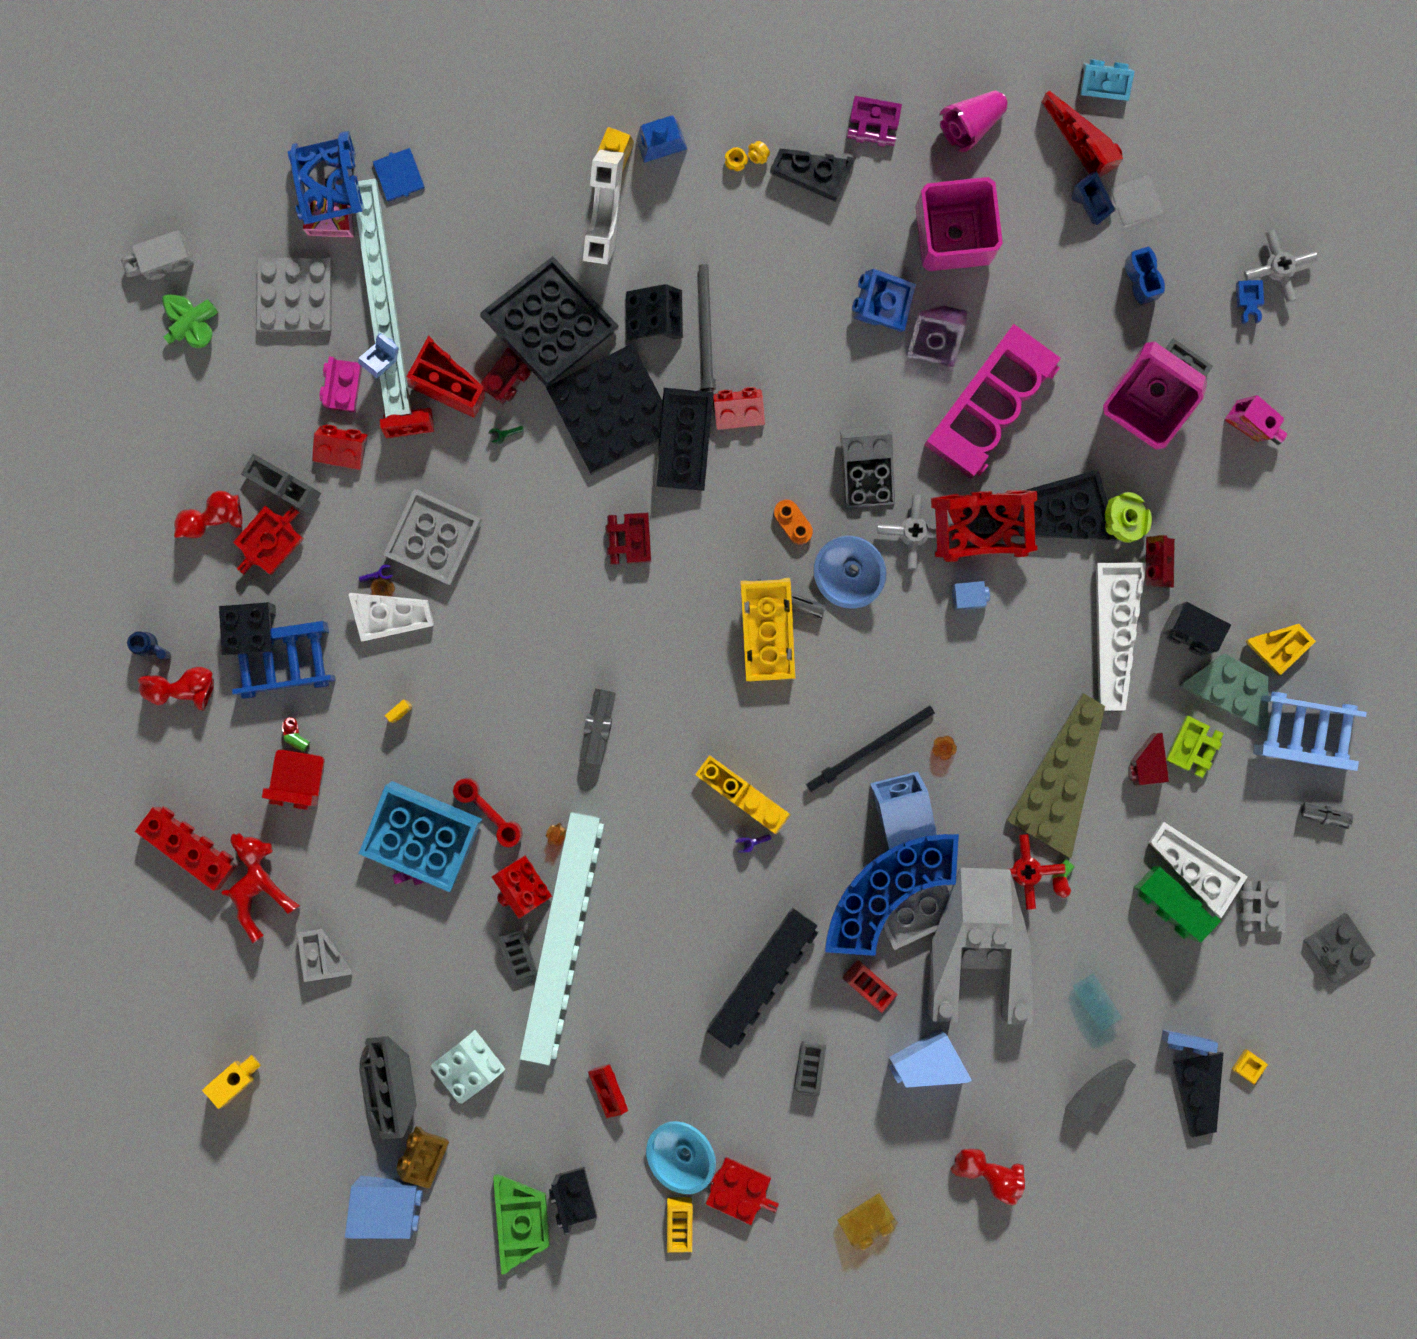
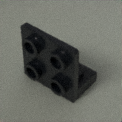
M668 284L626 292L627 339L634 340L657 335H664L672 339L683 338L682 290Z
M265 602L219 606L222 655L271 652L270 615H276L275 605Z
M585 1167L556 1174L553 1183H551L549 1195L552 1204L556 1203L558 1213L555 1214L557 1226L559 1229L563 1228L564 1235L570 1234L573 1224L597 1218V1212Z

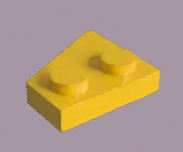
M1295 624L1249 638L1245 642L1279 676L1316 641L1300 624Z

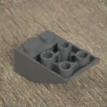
M889 425L841 429L840 443L846 508L895 504L893 439Z

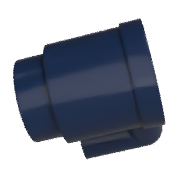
M137 631L128 637L127 646L134 654L143 657L154 654L157 658L163 660L171 658V653L158 646L157 638L151 633Z

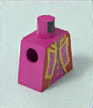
M1258 395L1237 400L1224 419L1257 442L1270 439L1279 445L1287 437V433L1280 428L1284 417Z

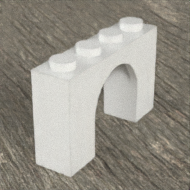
M600 149L592 160L590 186L595 187L591 224L585 236L583 261L608 264L614 252L624 153Z

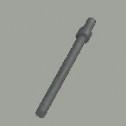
M701 264L699 265L703 358L701 390L713 392L714 397L716 379L713 378L709 265ZM714 399L712 402V409H714Z

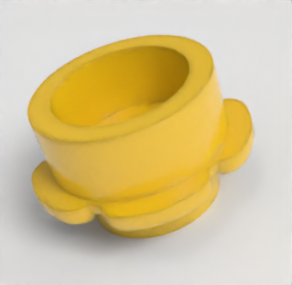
M761 141L749 144L748 157L755 164L767 162V158L770 156L768 147Z
M732 148L725 154V165L730 170L741 171L744 169V165L748 163V156L741 148Z

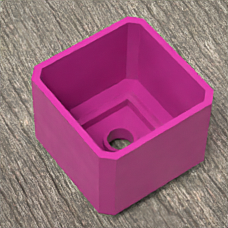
M989 177L927 183L923 187L915 206L922 267L928 271L990 265L1003 244L996 182ZM952 227L958 228L961 231V237L957 239L951 238L948 230Z
M1155 341L1145 343L1108 393L1103 404L1104 414L1154 449H1163L1203 400L1207 387L1206 376ZM1156 382L1164 385L1165 391L1162 394H1154L1151 391V385Z

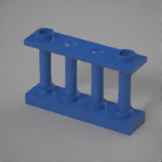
M318 621L271 628L272 645H274L273 641L282 639L283 643H286L291 680L276 683L273 653L271 651L262 653L266 684L252 686L248 654H239L238 661L242 688L232 689V694L241 695V699L256 697L257 692L314 684V688L329 686L331 681H336L334 675H325L320 638H322V633H329L328 623ZM307 636L311 642L315 677L301 679L296 642L298 637Z

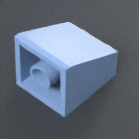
M942 1029L933 1032L889 1057L892 1062L888 1066L897 1083L903 1082L906 1088L960 1084L972 1081L948 1036Z

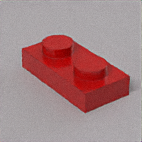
M604 1065L588 1071L606 1118L623 1115L628 1112L625 1098L621 1093L611 1065Z

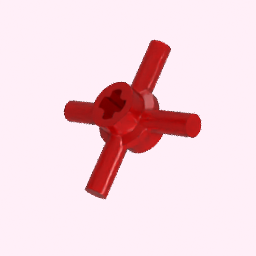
M1024 834L1019 835L1021 858L1015 862L1013 868L1008 869L1011 871L1012 878L1018 884L1024 886L1026 910L1036 909L1034 885L1041 880L1042 876L1065 874L1066 871L1065 864L1041 866L1036 859L1031 857L1029 835ZM1025 865H1029L1030 869H1034V873L1030 874L1028 879H1025V875H1021V870H1025Z

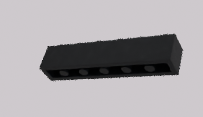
M792 907L706 1028V1032L730 1049L734 1044L739 1046L746 1036V1033L743 1032L748 1024L754 1025L761 1014L758 1010L762 1004L768 1005L775 995L772 991L777 983L782 985L788 977L789 972L786 970L791 963L796 965L804 954L801 951L806 942L811 944L817 936L818 931L815 929L818 925Z

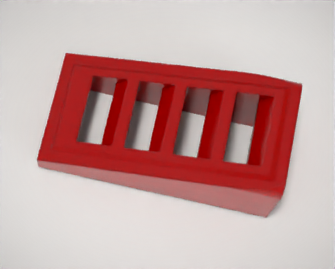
M859 960L842 977L846 983L880 1013H883L898 995ZM870 976L872 979L861 989L862 984ZM878 983L879 986H878V987L876 988V990L869 996L868 993H869V992L874 988V986ZM884 990L887 991V993L877 1003L875 1000L879 997V995Z

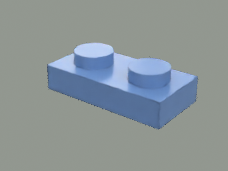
M1167 1030L1162 1032L1161 1040L1169 1043V1048L1183 1051L1184 1047L1193 1048V1053L1208 1056V1051L1217 1053L1218 1043L1211 1039Z

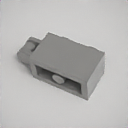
M179 230L133 245L134 253L121 259L127 277L143 274L148 280L161 279L166 273L172 271L181 272L186 270L189 265L194 264L186 238ZM138 262L139 266L134 267L133 263Z

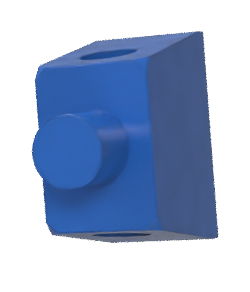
M668 116L640 126L636 141L644 163L687 149L681 127L674 116Z

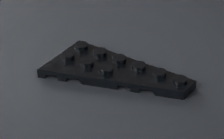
M1099 470L1023 490L1037 491V501L1034 502L1035 537L1119 540L1114 535L1108 534L1105 529V511L1108 500ZM981 505L978 516L965 526L974 534L991 535L1003 522L993 518L988 512L986 505ZM1003 505L996 507L995 512L998 515L1004 517L1008 515L1002 513L1005 510ZM1022 505L1017 520L1024 522ZM965 508L963 514L966 516L960 517V519L963 520L972 514V509ZM1013 525L1012 528L1016 529L1021 537H1024V527Z

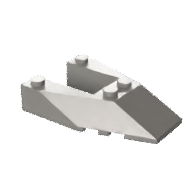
M960 867L956 876V885L952 886L948 896L949 900L941 914L935 936L931 940L928 1015L932 1021L958 1022L961 968L1002 969L1004 973L1001 1017L1007 1024L1032 1025L1034 995L1031 944L1010 869Z

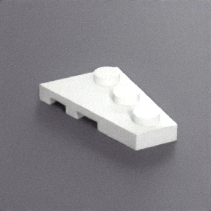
M349 593L361 642L434 625L428 600Z

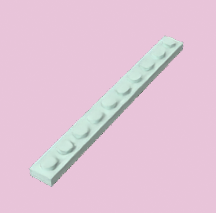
M376 179L358 181L365 209L362 212L356 213L374 341L376 343L377 335L382 333L385 337L392 339L399 348L397 361L380 375L385 416L393 414L400 416L411 415L378 182Z

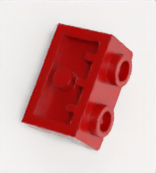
M432 409L411 410V415L406 416L393 414L386 417L384 414L383 419H380V429L386 439L435 432Z

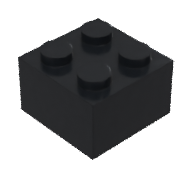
M1184 602L1174 606L1161 632L1167 635V640L1178 645L1183 643L1189 646L1188 650L1202 656V654L1206 655L1219 651L1231 624L1189 602Z

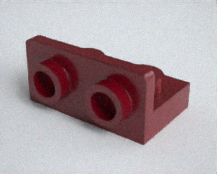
M507 348L480 384L484 387V391L503 405L506 400L510 402L518 391L516 387L521 381L524 383L532 371L510 348Z
M1167 535L1146 537L1145 586L1174 588L1175 539L1168 538Z

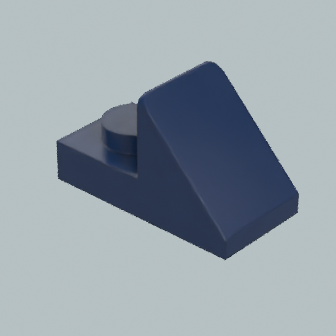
M1092 171L1075 185L1072 200L1083 205L1092 224L1098 225L1115 211L1097 171Z

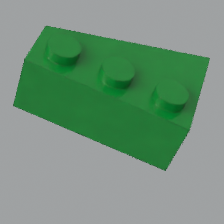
M1153 866L1134 886L1139 892L1137 894L1138 898L1146 905L1151 903L1157 909L1155 911L1156 915L1164 922L1169 920L1175 926L1174 932L1184 940L1188 938L1201 943L1221 922L1216 915L1214 917L1211 916L1202 907L1203 904L1200 901L1194 900L1184 890V887L1161 867Z

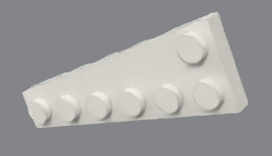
M1146 563L1096 564L1099 703L1105 706L1104 711L1126 710Z

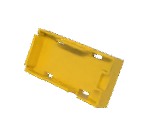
M790 578L740 581L746 681L795 679ZM784 599L788 600L789 609L786 608L784 610ZM749 601L750 613L745 611L744 603ZM786 648L791 649L790 659H787ZM752 650V661H747V651Z

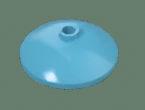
M672 1121L660 1125L650 1135L646 1147L647 1161L654 1176L665 1187L681 1194H694L708 1186L715 1175L716 1158L711 1144L698 1129L683 1122Z

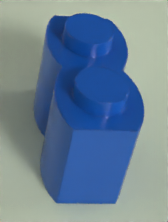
M1149 246L1132 251L1125 261V269L1128 277L1133 282L1135 299L1140 305L1158 300L1165 291V283L1161 273L1157 270L1155 253Z

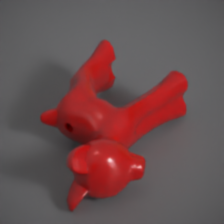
M240 833L231 835L230 842L236 850L238 857L247 866L248 872L230 890H223L221 894L229 896L237 909L236 918L247 933L252 944H254L264 935L250 915L252 897L258 895L261 891H265L284 909L287 915L294 912L300 905L283 893L260 865L261 860L273 852L271 843H264L255 837H243Z

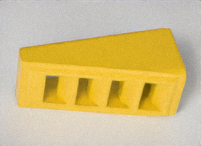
M691 1197L667 1198V1253L692 1252L693 1205ZM672 1218H687V1221H672ZM672 1229H687V1231H672ZM672 1238H687V1242H672Z

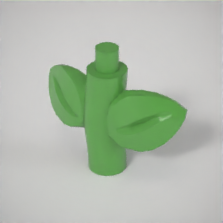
M178 295L162 296L165 312L169 319L175 322L169 327L170 332L163 336L167 343L170 345L176 339L180 342L186 338L187 343L191 347H205L213 335L212 329L205 321L219 313L210 300L206 299L193 307L191 301L185 297Z

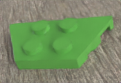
M495 1174L493 1181L501 1274H506L510 1269L520 1263H524L534 1254L540 1253L550 1246L546 1193Z

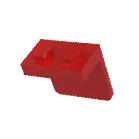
M277 750L274 757L269 788H263L262 798L269 799L268 804L284 806V802L294 803L293 808L308 810V806H316L318 804L325 763L324 757Z

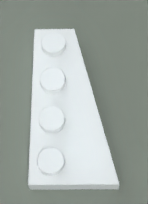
M1165 822L1160 823L1149 841L1150 845L1219 918H1222L1248 876Z

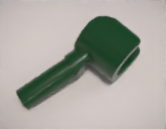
M523 426L503 431L492 428L488 434L498 432L499 438L491 442L501 444L505 437L523 432L524 429Z

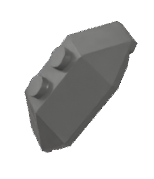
M389 1036L366 1038V1046L363 1049L359 1064L367 1113L374 1126L379 1130V1135L382 1139L402 1138L417 1106L409 1055Z

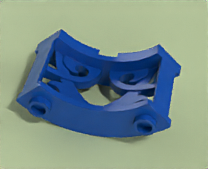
M349 131L339 133L337 139L299 147L298 143H294L291 146V150L288 151L299 202L298 205H295L299 220L303 219L305 225L362 212L365 209L358 178L352 175L351 172L352 168H356V153ZM323 160L327 165L339 168L329 176L327 187L314 181L309 176L313 168ZM342 180L343 183L341 185H337L336 181ZM324 198L327 199V213L312 216L310 210L311 202L317 201V207L321 210L324 205ZM334 202L350 205L351 207L334 211Z

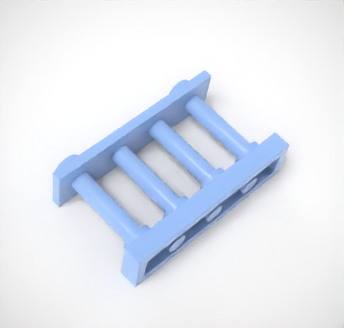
M1272 692L1271 696H1262L1261 701L1273 702L1267 741H1264L1263 745L1254 744L1253 754L1358 771L1359 761L1350 760V755H1348L1353 718L1366 717L1367 712L1358 711V706L1342 704V708L1288 699L1287 694L1281 692ZM1283 704L1296 706L1291 743L1287 746V749L1279 748V743L1277 742ZM1307 708L1320 711L1314 749H1311V753L1302 752L1303 747H1301ZM1330 712L1343 715L1338 752L1334 754V757L1326 756L1327 751L1324 750Z

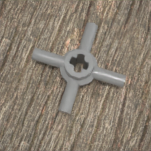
M1272 230L1265 233L1272 253L1266 262V266L1245 271L1244 277L1246 281L1268 275L1271 279L1280 281L1286 302H1293L1296 300L1290 277L1295 273L1296 267L1318 261V256L1316 252L1294 258L1290 253L1282 252L1276 231Z
M912 495L911 517L906 519L901 526L878 524L877 534L898 535L908 545V569H917L918 546L922 545L928 538H936V529L929 528L927 523L920 518L922 495ZM913 526L917 527L916 531H920L916 537H912V533H909ZM952 530L948 532L949 540H951Z

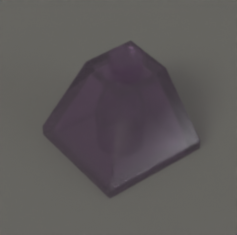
M943 305L918 312L906 356L954 367L966 327L967 311Z

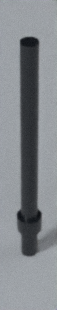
M929 705L832 768L827 767L822 770L821 775L805 784L808 790L812 792L825 783L830 784L837 779L836 776L935 714L934 710Z

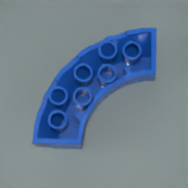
M939 834L913 839L891 848L870 862L853 879L839 900L830 921L825 952L875 956L878 939L884 923L892 911L916 892L941 885H956L959 834Z

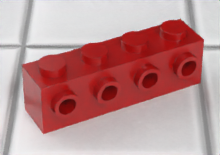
M152 807L134 832L211 890H220L238 866L232 862L234 858L223 850L221 852L213 847L214 843L207 837H199L193 832L195 830L194 827L187 822H179L175 819V813L167 807Z

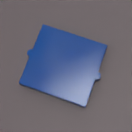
M410 148L394 154L390 152L389 156L372 161L388 202L402 196L408 197L410 193L425 188Z

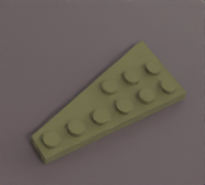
M1084 693L1081 694L1006 819L1011 824L1069 858H1072L1105 710L1103 704Z

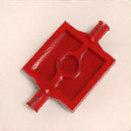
M264 506L233 541L246 557L237 567V570L245 575L255 564L272 575L304 539L290 524L300 512L291 506L282 517L275 514L267 506Z
M726 1156L720 1169L715 1173L710 1182V1193L705 1202L706 1205L749 1225H752L755 1215L761 1207L775 1213L777 1211L776 1208L779 1206V1203L766 1198V1190L771 1180L770 1176Z

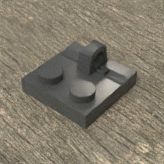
M1343 913L1304 940L1333 983H1336L1345 975L1376 956L1347 913Z

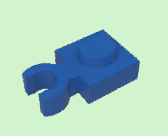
M1263 280L1238 281L1236 283L1237 307H1244L1241 322L1246 324L1248 322V314H1252L1255 317V323H1259L1262 319V313L1257 307L1264 305Z

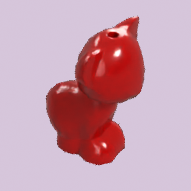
M216 491L208 497L206 510L203 513L195 509L180 511L174 521V537L200 538L204 535L207 526H216L228 522L233 527L242 528L243 517L239 495L231 496L226 491Z
M194 667L185 671L178 681L171 684L161 676H142L138 679L140 683L138 690L142 698L155 705H163L171 696L180 700H192L198 710L204 711L214 688L213 673L205 667Z
M980 1149L961 1150L955 1156L954 1165L950 1168L951 1172L959 1177L976 1179L983 1176L990 1186L992 1195L997 1200L1008 1205H1016L1025 1189L1024 1165L1016 1163L1009 1169L998 1164L987 1163L986 1156Z

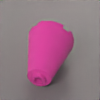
M994 90L943 108L940 111V115L943 114L940 127L947 141L952 146L958 145L961 148L958 150L960 152H967L972 149L1007 111V98L1003 93Z

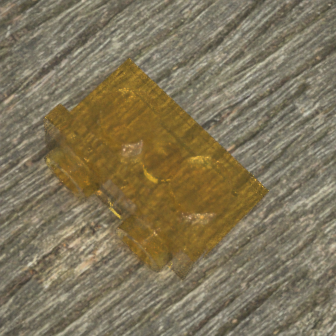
M880 1193L837 1219L851 1245L856 1250L859 1248L861 1250L867 1249L874 1243L873 1239L880 1235L883 1237L889 1235L895 1230L894 1226L898 1224V1221L893 1216Z

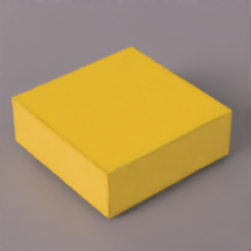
M403 699L384 716L389 722L396 723L413 709V706L408 700Z
M1245 1049L1232 1067V1070L1255 1085L1268 1064Z

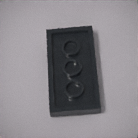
M663 388L655 477L656 487L705 490L713 392Z

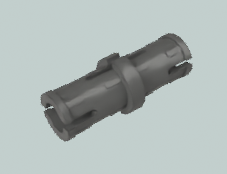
M1303 802L1299 809L1300 818L1320 822L1321 825L1327 826L1331 824L1349 829L1353 823V814L1333 810L1330 806L1320 807Z

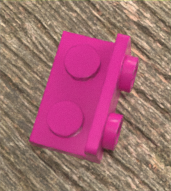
M329 356L328 363H325L323 367V377H326L325 385L321 387L319 399L326 409L356 413L362 366L357 362L336 360L335 357Z

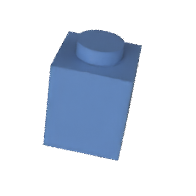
M984 581L958 583L952 586L954 611L984 608L987 606L986 602L990 601L989 587H985Z

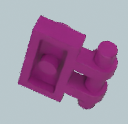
M854 95L850 122L859 124L858 130L848 128L847 138L855 139L858 143H863V141L877 143V146L885 147V145L895 146L896 136L887 135L888 129L897 131L902 104ZM866 125L879 127L880 133L865 131Z

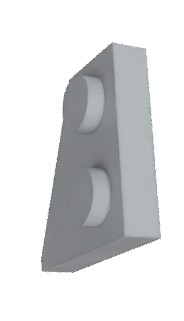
M323 928L297 932L304 982L352 975L351 968Z

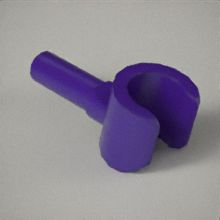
M382 565L379 571L360 576V583L379 578L384 581L391 580L393 575H382V571L391 568V566Z
M768 834L753 839L738 838L735 843L744 842V848L738 850V852H750L755 845L771 840V836Z

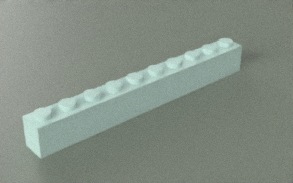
M574 812L570 813L520 1056L521 1060L550 1065L552 1059H557L559 1044H555L557 1034H562L564 1020L560 1019L562 1009L567 1010L569 995H565L567 985H572L574 971L570 970L572 960L577 961L579 946H576L575 943L577 936H582L584 922L580 921L582 911L587 912L589 897L585 896L587 887H592L594 873L590 872L592 862L597 863L599 848H595L597 838H602L604 824L600 823L601 818Z

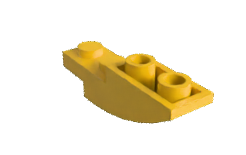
M710 755L695 774L776 835L791 816V814Z

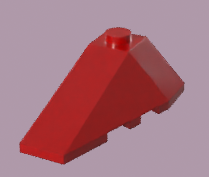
M1051 91L1045 93L1042 104L1087 172L1090 174L1092 171H1097L1099 177H1102L1118 167L1123 160L1122 150L1119 145L1113 143L1106 134Z

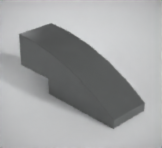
M252 454L241 473L242 476L310 514L322 494L255 454Z
M1126 1058L1102 1070L1086 1082L1074 1095L1066 1108L1088 1123L1100 1102L1108 1107L1111 1106L1136 1064Z

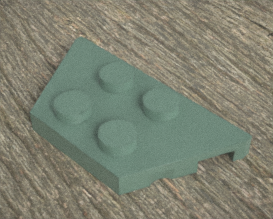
M1220 655L1209 665L1203 667L1192 677L1180 684V687L1250 725L1262 731L1267 730L1268 702L1261 701L1262 696H1268V676L1229 655Z

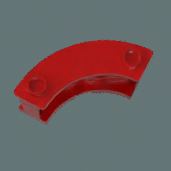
M1007 490L1006 493L992 494V491L971 492V496L952 494L931 498V508L935 509L937 551L934 552L935 557L944 558L945 562L959 561V557L979 554L1011 553L1014 554V557L1029 556L1030 552L1038 550V545H1035L1034 502L1037 501V491ZM981 505H986L990 515L996 520L1003 522L986 539L977 536L965 526L978 516ZM1003 505L1005 510L1002 513L1008 514L1007 517L998 515L995 512L996 507ZM1022 505L1024 522L1017 520ZM967 507L971 508L972 514L961 520L960 517L966 516L963 514V510ZM948 513H949V516H950V518H951V520H952V522H953V524H951V525H949V526H948ZM1013 525L1024 527V543H1014L1011 541L1013 535L1020 536L1018 531L1012 528ZM957 528L958 532L952 535L951 541L959 539L960 542L958 546L949 548L948 532ZM1001 538H1003V541H1004V543H1005V544H995V543L998 542ZM968 540H969L971 543L975 544V545H971V546H966Z

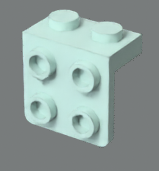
M476 1030L431 1065L433 1071L452 1096L461 1104L490 1084L505 1070L499 1059Z

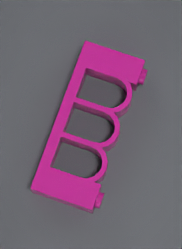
M1013 324L924 446L969 479H972L975 474L980 477L988 466L985 463L989 457L987 454L999 443L1001 429L1009 427L1017 419L1021 412V403L1029 400L1037 392L1041 382L1043 383L1047 377L1052 379L1060 369L1057 363L1061 358ZM1003 355L1030 374L1033 381L1030 391L1018 392L1013 390L990 373ZM982 382L988 384L1010 401L1013 408L1010 418L1005 420L994 418L970 400ZM962 409L968 411L990 428L993 439L989 446H975L950 428Z

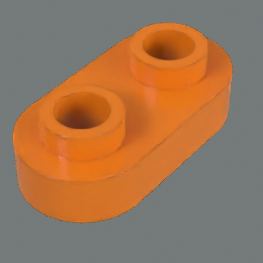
M787 499L778 502L774 509V517L789 539L797 545L809 542L813 529L798 506L793 501ZM785 507L791 510V514L788 516L782 514V509ZM799 527L805 530V534L802 536L796 533V529Z

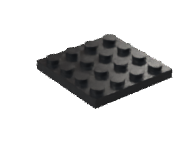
M553 256L480 313V317L546 387L616 332L619 327Z
M633 343L546 387L591 475L659 440L662 399Z

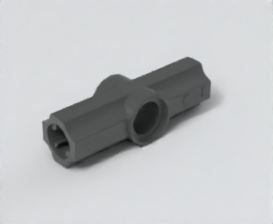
M595 688L590 714L587 715L583 735H585L580 757L582 762L601 765L605 743L609 738L612 725L611 715L616 696L615 692Z

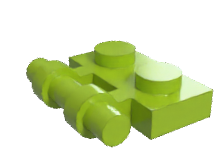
M1185 716L1167 753L1166 761L1186 771H1189L1194 763L1198 766L1194 775L1203 778L1206 771L1211 769V761L1216 750L1219 751L1222 746L1221 740L1224 733L1215 730L1212 737L1207 736L1210 728L1209 725L1190 716ZM1203 743L1207 748L1201 758L1197 756V753Z

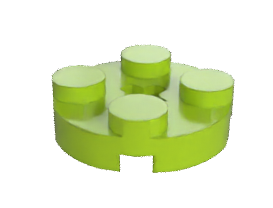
M1126 492L1108 501L1105 511V529L1108 534L1114 535L1123 542H1133L1141 539L1149 532L1152 524L1151 512L1149 509H1145V506L1142 504L1145 501L1139 495ZM1127 512H1128V517H1130V518L1132 519V521H1130V522L1127 521L1126 516H1125V514H1126Z

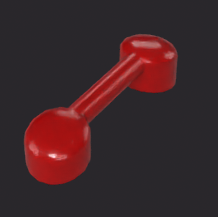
M464 778L457 781L453 786L455 798L463 803L473 802L498 827L496 836L498 842L503 847H513L521 841L523 836L521 826L513 821L506 822L479 795L480 787L475 780Z

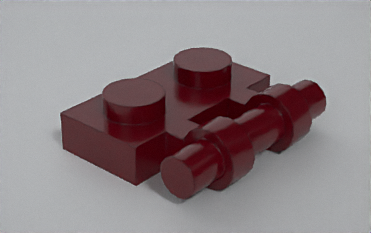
M649 513L624 514V524H617V515H608V525L605 526V530L609 540L607 555L610 557V565L620 564L619 555L626 554L627 564L652 562ZM625 532L626 546H619L618 533Z

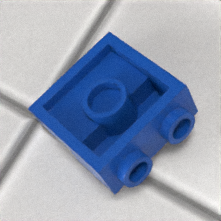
M876 269L866 271L858 280V288H861L859 297L854 300L852 305V311L855 312L854 319L874 326L882 325L899 332L905 331L916 284Z

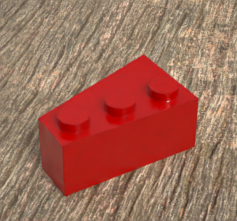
M428 335L406 376L408 387L475 418L485 399L484 387L463 367H460Z

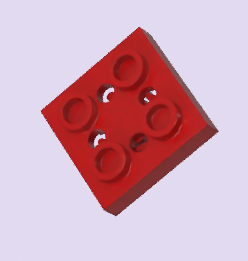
M526 855L492 876V879L501 891L497 894L498 902L504 907L510 905L518 919L552 897L547 886L543 883Z

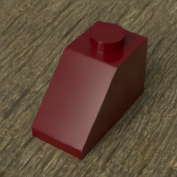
M1163 733L1151 734L1132 758L1131 766L1128 767L1130 781H1133L1134 785L1169 782Z

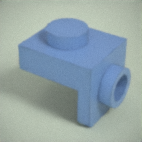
M380 333L376 337V343L359 357L358 364L378 378L397 361L399 348L392 339Z

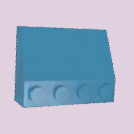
M391 781L384 787L358 854L451 892L483 819Z

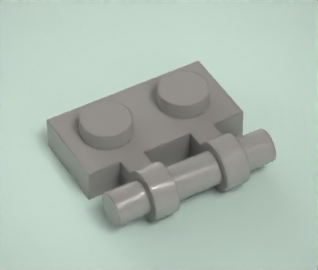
M1245 881L1243 883V890H1240V898H1243V913H1240V921H1243L1242 930L1253 931V921H1258V931L1286 932V882L1258 881V891H1253V881ZM1253 899H1258V913H1253Z

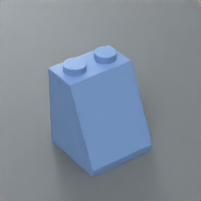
M918 771L870 783L888 850L913 839L937 835L929 793Z
M361 1175L351 1186L345 1238L410 1239L414 1231H418L420 1216L416 1215L417 1206H421L423 1191L419 1190L418 1185L402 1180Z

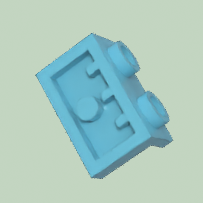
M1090 59V64L1083 63L1084 73L1080 95L1129 101L1135 72L1128 68L1129 64L1114 62V67L1105 66V61Z

